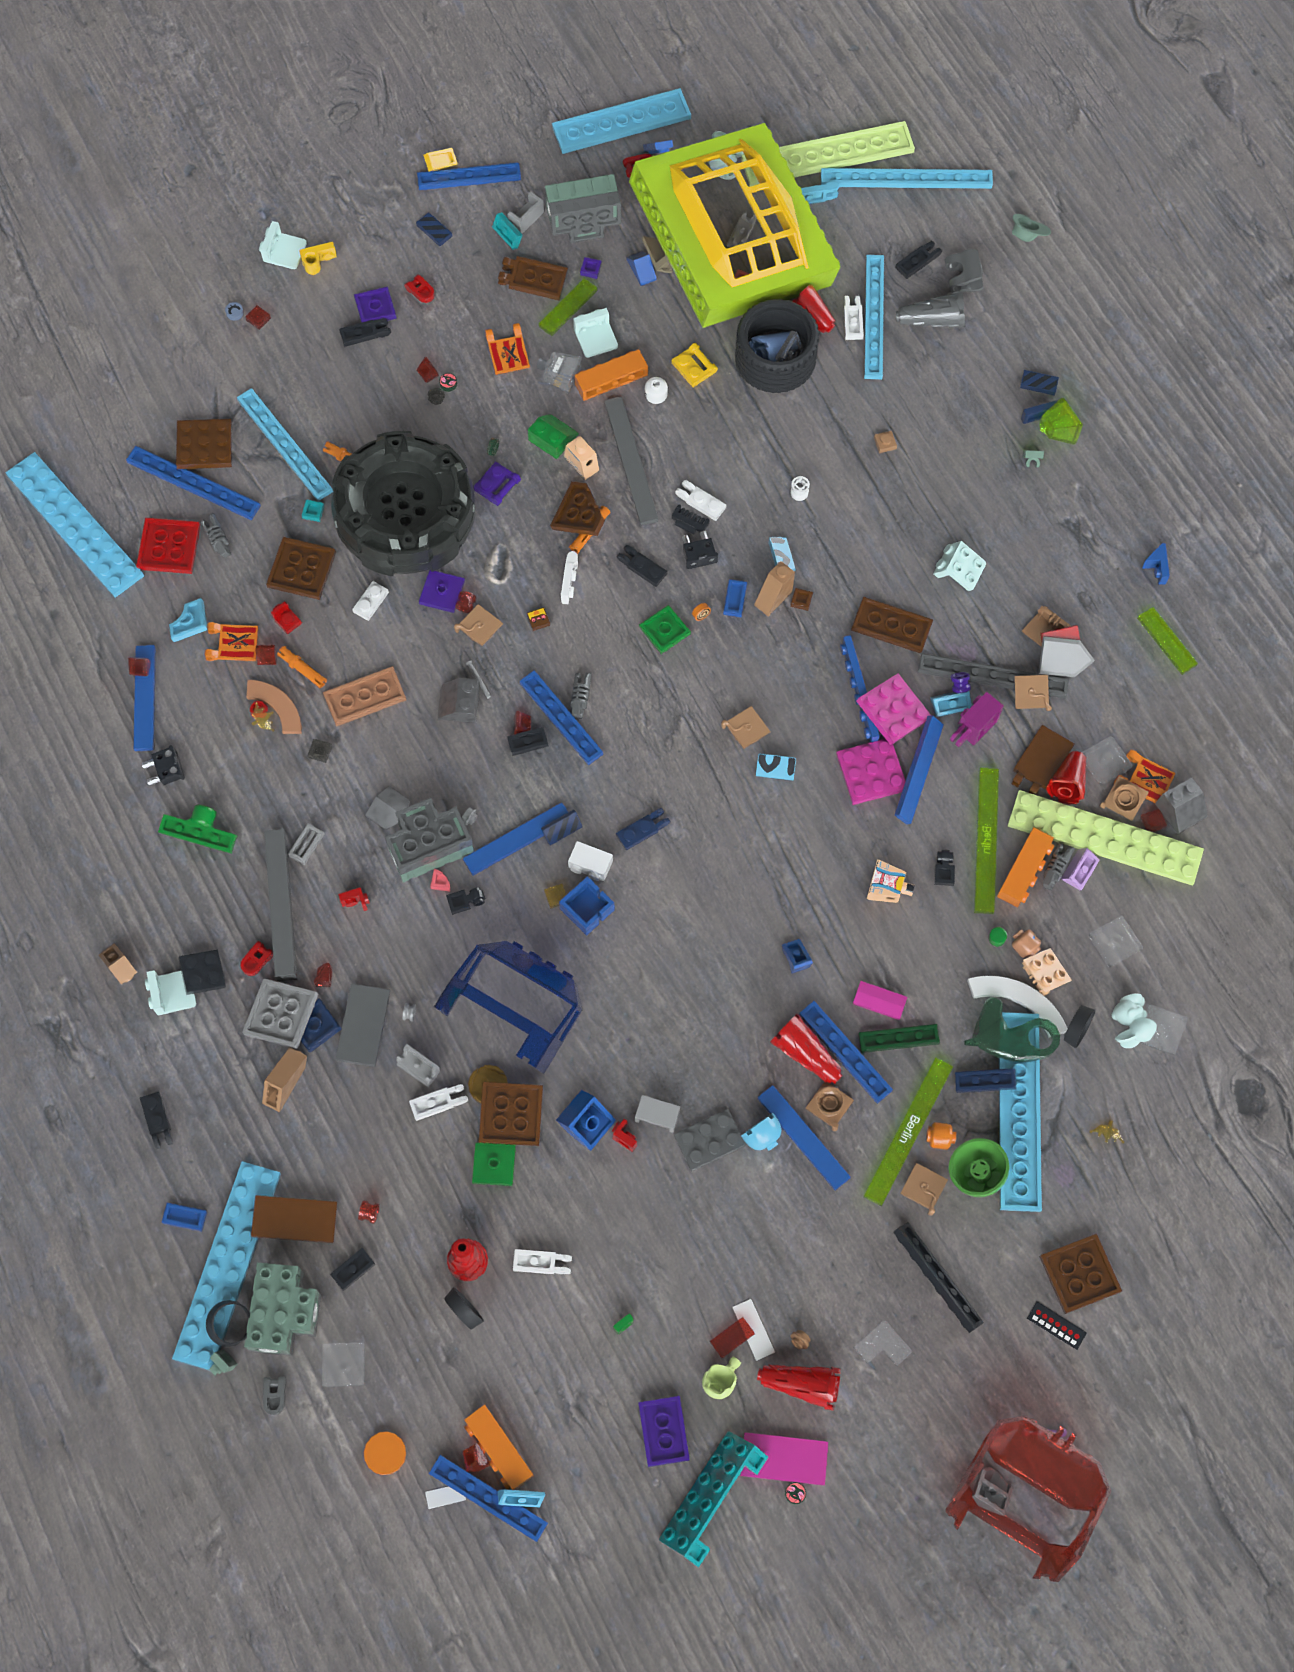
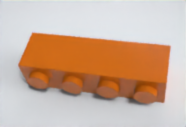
M639 349L629 351L623 356L612 358L608 362L597 364L593 368L578 372L574 375L575 386L583 401L648 376V365Z
M1033 827L997 896L998 898L1017 908L1021 902L1025 903L1030 894L1026 892L1028 887L1034 886L1038 878L1035 876L1037 870L1042 871L1046 863L1043 860L1045 855H1050L1055 846L1051 844L1054 837Z
M485 1404L464 1419L467 1423L464 1428L470 1437L476 1436L479 1441L476 1446L482 1454L487 1452L491 1458L488 1463L494 1472L500 1471L503 1476L500 1480L507 1490L509 1488L517 1490L534 1477Z

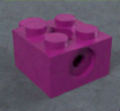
M988 692L983 696L978 695L972 703L974 705L970 709L967 707L961 713L958 729L950 738L951 742H955L958 739L955 744L957 747H960L966 740L974 746L998 722L1004 706Z

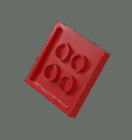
M145 518L136 567L147 571L192 574L201 526L200 522Z

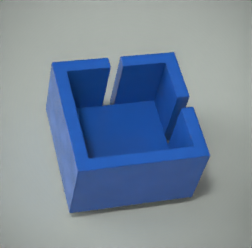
M588 876L559 901L560 910L586 936L599 925V919L603 921L615 910L614 902L603 891L600 892V888Z

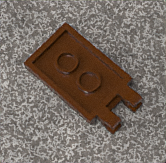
M517 256L516 260L504 257L502 269L505 271L511 270L510 274L500 272L498 284H509V289L560 301L568 268Z
M1042 725L1014 767L1013 771L1017 774L1011 784L1018 788L1025 778L1033 783L1028 793L1036 795L1040 788L1046 790L1048 782L1066 756L1071 752L1075 743Z

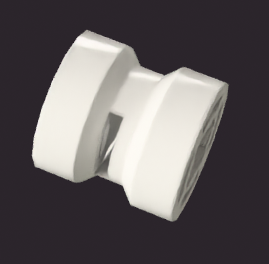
M798 476L792 480L790 493L793 499L803 501L808 497L810 484L807 478Z

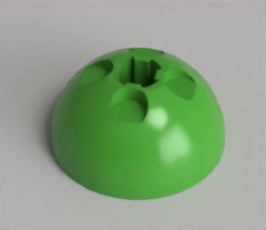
M977 1138L966 1141L954 1151L950 1158V1178L961 1192L969 1196H990L999 1191L1008 1178L1009 1160L1007 1154L999 1144L989 1139Z

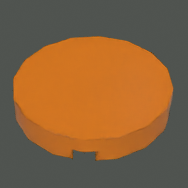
M387 1431L377 1433L366 1443L364 1449L365 1462L374 1473L391 1475L397 1472L404 1464L406 1446L395 1433Z

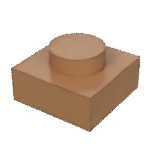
M892 431L874 435L879 453L897 448Z

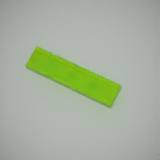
M584 278L538 323L539 327L550 336H553L598 291V287Z
M1154 607L1138 616L1137 619L1181 675L1198 665L1194 657Z

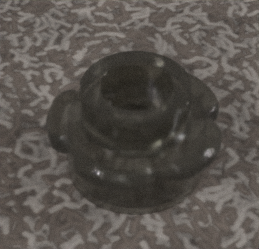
M440 388L431 389L427 394L429 396L428 400L434 405L441 404L445 398V393Z

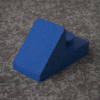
M1162 543L1145 560L1142 567L1143 569L1155 568L1154 574L1155 578H1158V585L1166 584L1170 577L1166 543Z
M800 939L782 944V950L789 961L791 973L811 967L813 964L812 959Z

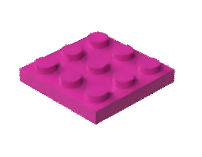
M899 673L859 697L856 701L890 745L925 724L927 716L931 715Z
M886 739L836 752L853 805L898 794L903 791L906 781L893 744L890 745Z

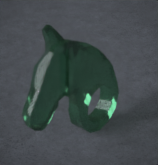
M991 997L984 1003L972 1038L964 1041V1045L978 1046L981 1050L1001 1059L1032 1062L1049 1057L1060 1045V1033L1055 1024L1048 1019L1036 1018L1020 1026L1008 1028L1002 1015V1001ZM1034 1028L1047 1030L1051 1036V1045L1045 1049L1035 1048L1029 1041V1032Z

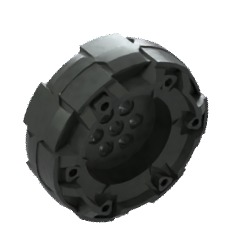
M411 431L385 432L378 434L376 440L360 447L352 455H346L335 472L332 481L333 493L331 495L333 521L341 541L354 556L362 561V565L366 568L388 576H394L395 573H418L429 569L433 572L448 564L459 554V548L467 539L473 526L475 495L472 481L468 476L467 466L449 445H442L424 437L413 436Z

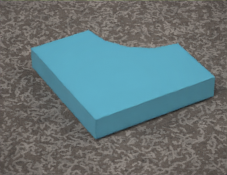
M201 598L184 604L181 616L175 622L169 624L173 642L208 630L204 601Z

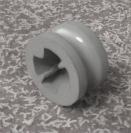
M405 1003L403 1020L410 1019L413 1022L416 1004L410 1006L409 1003Z

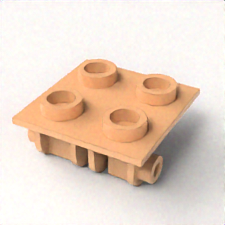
M1051 948L1023 960V969L1030 976V979L1035 978L1032 983H1038L1035 986L1043 996L1049 994L1051 990L1072 981Z

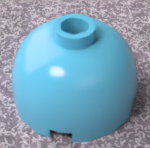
M772 1113L766 1119L761 1120L747 1130L741 1137L754 1150L767 1148L769 1151L778 1145L776 1140L781 1136V1125L777 1117Z

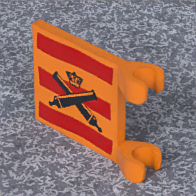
M519 323L513 324L514 337L494 340L492 329L485 330L495 375L530 368Z
M207 623L209 634L220 633L219 651L206 649L205 658L207 661H256L258 626Z
M1130 750L1125 759L1129 762L1137 763L1130 782L1148 791L1149 793L1145 799L1156 803L1162 794L1168 791L1175 773L1142 757L1136 751ZM1118 775V776H1117V778L1120 776V777H1122V778L1128 780L1126 777H1124V776H1122V775Z

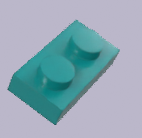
M502 212L497 213L492 228L512 250L517 249L523 236L522 233Z

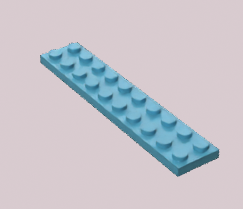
M35 452L5 472L7 477L114 598L144 577L142 571L136 567L134 562Z
M999 1012V1069L1015 1068L1017 1089L999 1090V1145L1004 1149L1009 1160V1175L1005 1184L1000 1189V1210L1041 1212L1039 1014Z
M241 1162L177 1343L173 1360L209 1370L214 1364L210 1357L215 1352L220 1351L221 1346L214 1343L208 1336L206 1330L207 1315L211 1308L221 1301L232 1300L237 1302L259 1239L251 1237L255 1195L273 1197L281 1176L280 1172ZM236 1304L222 1307L214 1318L215 1333L223 1341Z

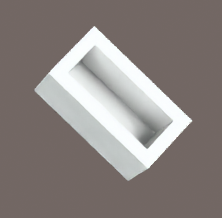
M577 841L568 860V866L574 873H584L595 881H604L613 862V855Z

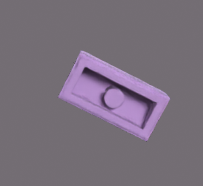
M1088 848L1078 849L1061 879L1078 890H1082L1100 859Z

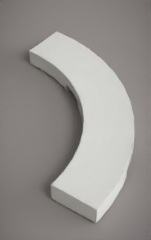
M980 976L967 980L973 999L979 997H1004L1011 999V1001L1028 1008L1034 1014H1039V1021L1044 1027L1048 1038L1066 1033L1067 1026L1060 1013L1045 996L1020 981L1000 976Z

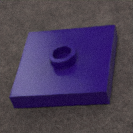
M388 286L354 294L361 323L386 318L388 321L397 319Z
M429 570L419 604L455 613L465 578Z

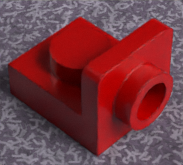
M286 601L276 605L273 611H271L273 620L287 635L302 624L301 620L289 608Z
M361 887L338 894L342 907H352L361 901L363 910H368L366 904L370 902L367 893H363Z
M623 1119L621 1123L618 1121L612 1129L613 1140L633 1152L637 1147L636 1137L628 1131L623 1132L628 1124V1121Z

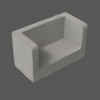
M532 192L528 193L529 202L516 214L512 212L507 214L510 222L522 234L544 213L543 200Z
M642 1095L635 1115V1122L639 1123L642 1120L668 1128L669 1132L673 1133L680 1113V1106Z

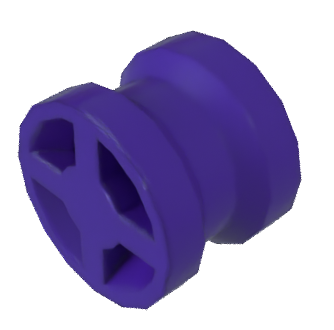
M958 672L951 675L953 692L964 693L971 690V685L968 683L970 679L969 673Z

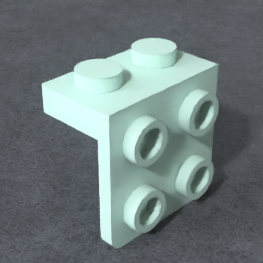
M272 221L270 227L266 229L265 239L260 243L259 251L264 262L296 269L301 260L299 250L305 249L307 242L305 239L281 233L279 223Z
M607 308L597 309L594 312L585 315L581 314L573 318L574 331L585 357L589 358L618 348L617 340L609 324Z
M962 541L948 544L943 551L942 558L937 562L933 574L937 578L950 575L966 590H973L986 565L985 560Z
M155 970L147 972L148 979H145L147 991L150 990L151 994L148 1002L150 1009H154L157 1015L196 1006L195 994L186 995L181 971L160 976L157 975Z

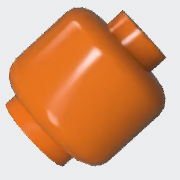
M934 1122L931 1126H928L926 1142H929L931 1148L948 1150L951 1144L956 1142V1132H953L951 1124Z

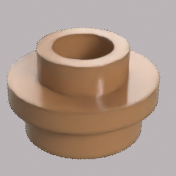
M797 1330L791 1334V1342L796 1348L807 1349L811 1340L805 1332Z

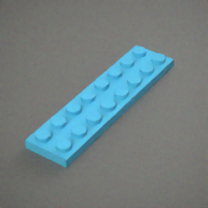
M681 88L554 122L552 123V128L561 152L565 154L691 119V113Z

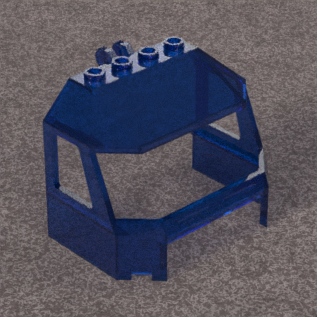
M508 941L476 945L449 981L434 1008L448 1017L460 995H463L528 1034L516 1056L520 1059L524 1056L530 1059L528 1064L544 1074L583 1010L577 984L572 979L574 976L564 970L562 973L557 971L556 965L549 961H546V963L542 962L543 959L532 951L529 953L523 951V946L515 941L512 944ZM479 953L477 959H476L475 962L473 963V965H472V967L470 968L469 972L467 973L466 977L464 978V980H461L460 978L462 977V975L465 973V971L467 970V968L470 966V964L472 963V961L475 959V957H476L477 954ZM485 955L491 956L572 1005V1008L553 1034L468 984ZM567 1025V1027H566V1029L564 1030L563 1034L561 1035L560 1039H558L559 1035L561 1034V1032L563 1031V1029H564L565 1026Z

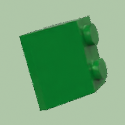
M551 414L538 417L528 429V440L555 459H558L565 451L566 445L579 435L577 431Z

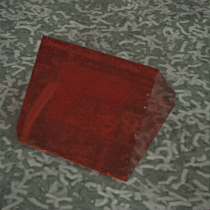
M424 357L417 368V372L428 383L438 377L439 374L428 358Z
M128 658L129 675H149L151 662L148 658Z
M516 711L514 715V734L531 730V716Z

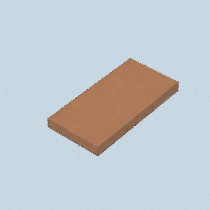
M393 666L323 692L336 727L406 701V696Z

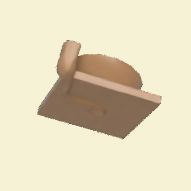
M478 604L460 624L456 623L454 625V630L456 633L462 630L471 640L483 646L503 623Z
M1048 675L1015 676L1016 709L1046 708V711L1052 710V707L1049 705Z
M752 706L730 720H723L721 722V727L723 729L728 727L743 749L771 732Z
M1119 776L1107 798L1099 806L1103 809L1107 807L1133 821L1149 792Z
M824 1082L805 1109L830 1125L833 1131H837L839 1121L854 1100L828 1082Z
M916 1163L900 1194L928 1208L927 1214L932 1216L935 1213L934 1206L948 1179Z

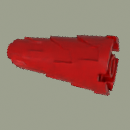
M797 1013L770 1041L773 1046L778 1047L790 1058L815 1073L825 1083L828 1082L830 1084L833 1082L835 1084L843 1076L840 1073L842 1070L839 1064L830 1056L817 1036Z
M462 1238L452 1244L447 1255V1265L455 1278L461 1281H473L486 1271L488 1255L486 1249L478 1241Z
M768 1364V1366L764 1365L763 1368H759L757 1380L761 1381L763 1387L784 1392L789 1396L833 1411L835 1406L830 1405V1402L837 1401L841 1377L836 1376L835 1373H840L841 1369L836 1367H792Z

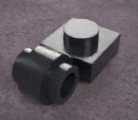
M950 850L937 851V863L940 864L935 865L934 885L954 886L955 865H949V863L953 864V852H950Z
M477 887L471 889L469 895H466L465 890L446 895L452 915L470 910L469 903H472L474 906L483 905L486 899L483 890Z

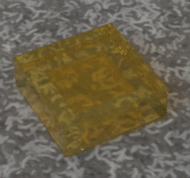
M563 884L544 889L550 909L559 906V901L566 896Z

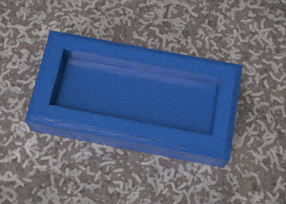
M729 579L723 615L742 617L747 582Z
M167 1203L162 1223L202 1232L207 1211Z

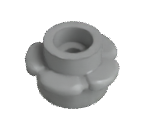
M469 807L462 816L465 825L469 823L472 825L478 817L476 809L473 810Z

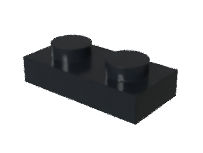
M544 727L507 736L512 756L549 746Z
M361 1248L330 1275L344 1291L376 1264L366 1251Z

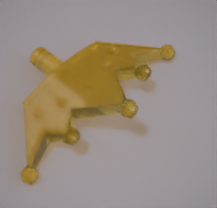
M256 702L253 712L256 720L251 723L252 726L258 723L261 729L274 732V729L270 727L273 721H268L273 711L271 713H262L264 707L259 709Z
M1109 1121L1108 1126L1101 1124L1094 1130L1089 1131V1133L1097 1132L1099 1137L1103 1134L1106 1143L1113 1137L1115 1142L1119 1139L1124 1144L1119 1130L1112 1127L1113 1121Z

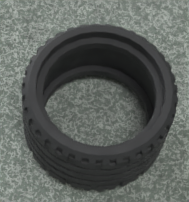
M783 299L766 300L749 308L743 314V318L740 319L736 334L735 362L739 374L742 375L741 377L748 384H751L752 387L764 392L781 393L799 388L810 378L816 365L819 330L815 319L801 305ZM791 331L797 335L798 341H800L804 350L792 360L772 362L759 357L751 349L749 342L752 341L751 338L765 332Z

